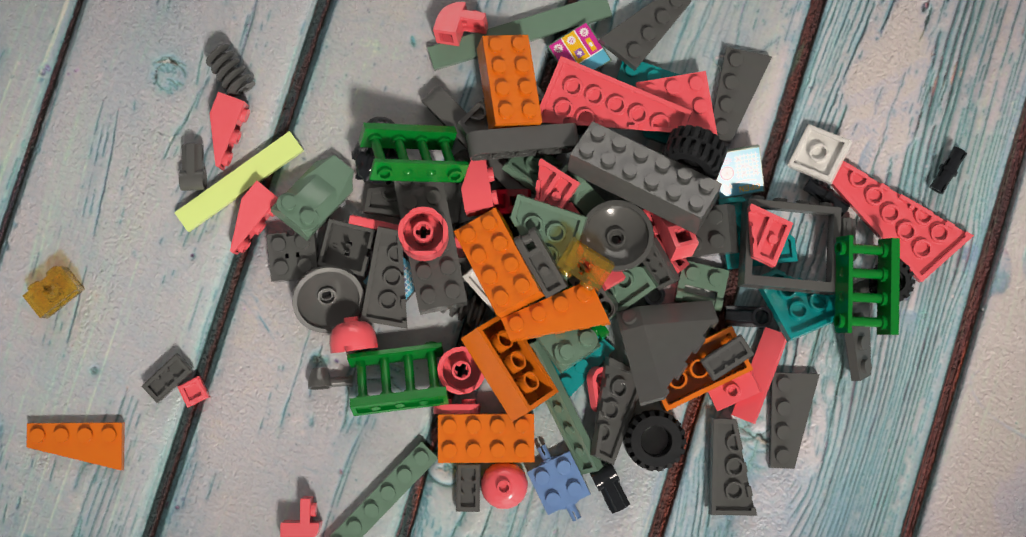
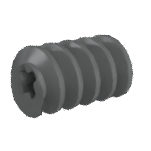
M224 44L210 53L206 59V64L211 67L213 74H217L216 79L222 82L221 86L224 89H227V95L236 97L251 90L256 83L254 81L246 82L251 77L250 74L242 75L245 67H236L240 60L238 58L231 60L235 53L234 51L226 53L230 45Z
M465 291L468 306L449 309V316L453 317L458 312L459 321H462L467 316V324L470 325L476 320L477 328L487 307L483 300L479 303L476 302L477 295L475 294L468 299V291Z

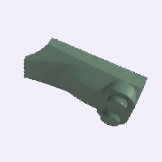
M335 155L316 161L286 193L278 197L270 212L308 241L353 192V169Z
M543 297V298L539 299L538 301H536V302H534V303H532V304H535V303H537V302H539V301H541V300H544V299H546V297ZM578 329L536 338L560 373H563L601 347L596 333L591 329Z

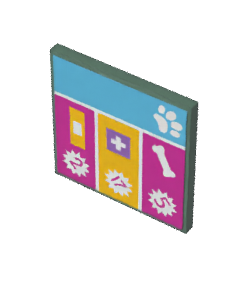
M587 21L547 46L557 63L562 56L593 70H598L612 61L604 47L598 43L599 39Z

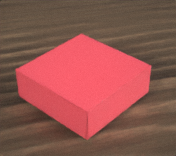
M197 376L177 386L187 408L210 397L201 376Z

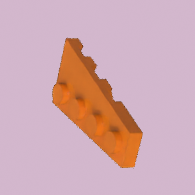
M590 279L501 318L511 342L538 338L549 334H561L566 331L589 329L594 326L610 325L607 314Z
M125 422L27 423V448L121 471L124 470Z

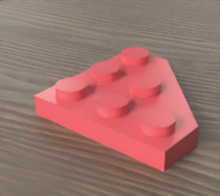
M706 71L642 81L635 84L636 88L693 111L687 125L699 126L717 135Z

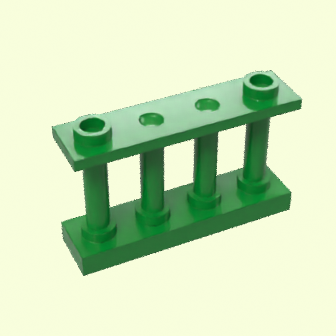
M363 122L358 140L360 147L372 148L375 156L369 180L463 183L469 166L468 162L455 161L451 151L457 135L455 126ZM382 148H395L399 159H385ZM406 149H418L422 160H409ZM429 150H441L445 161L432 160Z
M854 235L836 237L834 246L836 253L835 315L833 318L835 333H852V326L876 327L877 335H899L900 238L879 239L878 245L853 244ZM853 254L877 255L878 269L853 268ZM853 278L877 279V293L853 292ZM853 302L877 303V318L852 316Z
M429 341L424 343V345L369 352L358 350L353 354H347L350 367H356L358 396L356 398H349L353 416L449 404L446 386L442 387L439 385L437 357H442L444 354L442 342ZM427 359L430 383L428 389L418 390L415 388L413 360ZM404 361L406 389L404 392L394 393L391 390L389 363ZM380 364L382 392L380 395L370 396L367 391L366 366Z

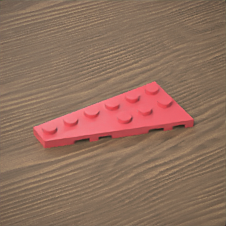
M562 56L540 104L542 123H575L576 126L589 127L593 121L606 128L671 133L678 126L686 127L693 112Z
M843 161L831 185L850 204V207L879 239L900 238V261L904 262L903 265L910 267L908 270L910 272L913 271V277L919 283L923 282L974 236L967 231L959 229L950 221H945L938 217L934 212L908 197L891 190L887 185L870 178L868 174Z

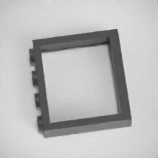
M758 195L750 196V198L742 202L737 287L822 295L835 294L836 253L834 246L836 237H839L841 233L842 208L833 207V203L828 202L811 205L810 201L797 200L796 203L787 202L786 198H773V201L764 200V196ZM752 203L765 210L828 216L826 282L752 275L753 259L750 255L748 205Z

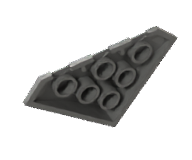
M712 300L638 306L616 312L641 406L665 400L669 394V389H667L673 379L678 380L688 366L685 361L691 353L696 354L706 340L703 335L708 328H714L719 321Z

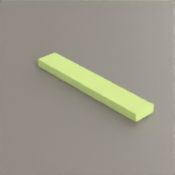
M289 131L174 213L185 229L191 232L246 193L256 181H263L304 152V150Z

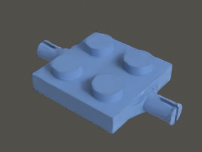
M543 444L542 448L541 446L537 447L536 449L543 461L537 467L528 470L527 474L547 514L550 515L558 510L567 509L572 521H576V517L579 519L581 516L575 504L580 499L591 495V492L570 451L558 456H551L546 444Z

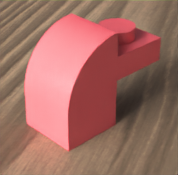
M455 2L447 5L439 12L433 32L437 43L459 46L464 31L486 34L488 22L486 13L477 10L469 11L465 2Z
M304 496L300 499V520H284L281 522L280 537H316L318 535L323 520H313V517H317L318 509L317 503L314 502V496Z

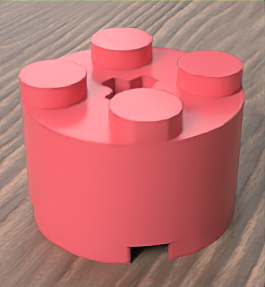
M417 207L410 210L401 219L398 226V237L404 252L409 257L418 261H430L440 257L449 241L447 222L442 215L430 207ZM422 230H426L427 234H429L426 235V238H421Z
M464 346L448 350L439 360L437 367L439 380L443 387L446 386L447 390L451 393L458 395L471 393L479 388L485 379ZM465 364L466 370L469 372L467 375L463 374L459 377L456 367Z

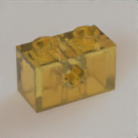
M572 237L556 264L560 267L558 270L569 278L573 275L581 280L579 284L590 291L594 288L598 292L615 267L614 262ZM585 261H588L590 270L585 268L581 271L579 262L585 263Z
M55 266L47 271V276L43 280L32 283L27 288L28 292L22 295L39 318H50L85 290L68 267Z

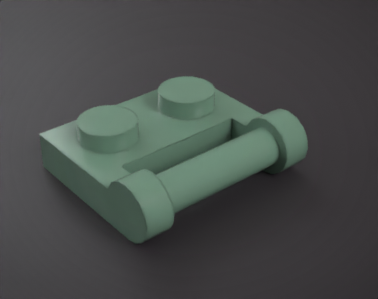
M688 261L689 265L679 274L680 280L677 283L674 301L681 303L682 301L698 302L712 300L715 311L721 312L730 271ZM685 285L716 292L715 299L684 292Z

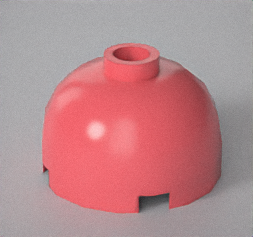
M358 316L344 318V323L336 325L330 334V353L378 348V340L374 328L366 321H358Z
M494 463L485 470L481 478L483 497L490 505L498 509H509L517 506L527 493V477L520 466L515 463Z

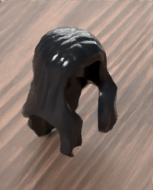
M374 117L367 122L395 124L386 117ZM357 142L351 154L352 159L356 163L357 174L355 179L363 180L364 182L369 181L372 184L386 182L387 185L391 184L393 181L369 180L372 163L375 159L373 149L360 147L359 142ZM382 148L385 159H399L395 148Z

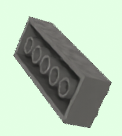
M593 121L570 153L567 169L568 172L694 234L698 233L717 201L722 183Z
M394 181L401 219L414 208L430 207L442 215L448 226V245L440 257L430 261H418L409 257L420 315L468 306L443 182ZM422 230L420 236L421 238H426V235L429 234H427L426 230Z

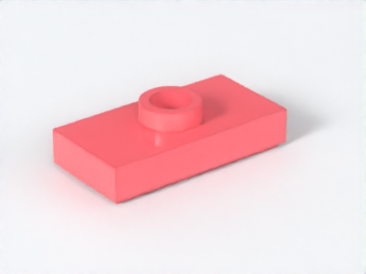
M752 371L708 391L717 411L762 392Z

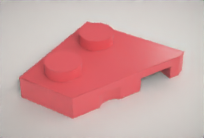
M540 158L538 180H536L535 188L536 197L534 199L564 209L580 183Z
M751 203L747 208L751 258L773 268L778 262L793 222Z

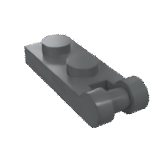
M535 226L530 228L527 234L523 236L518 235L514 238L515 245L546 299L569 286L544 243L539 230ZM533 241L537 248L530 251L527 244Z

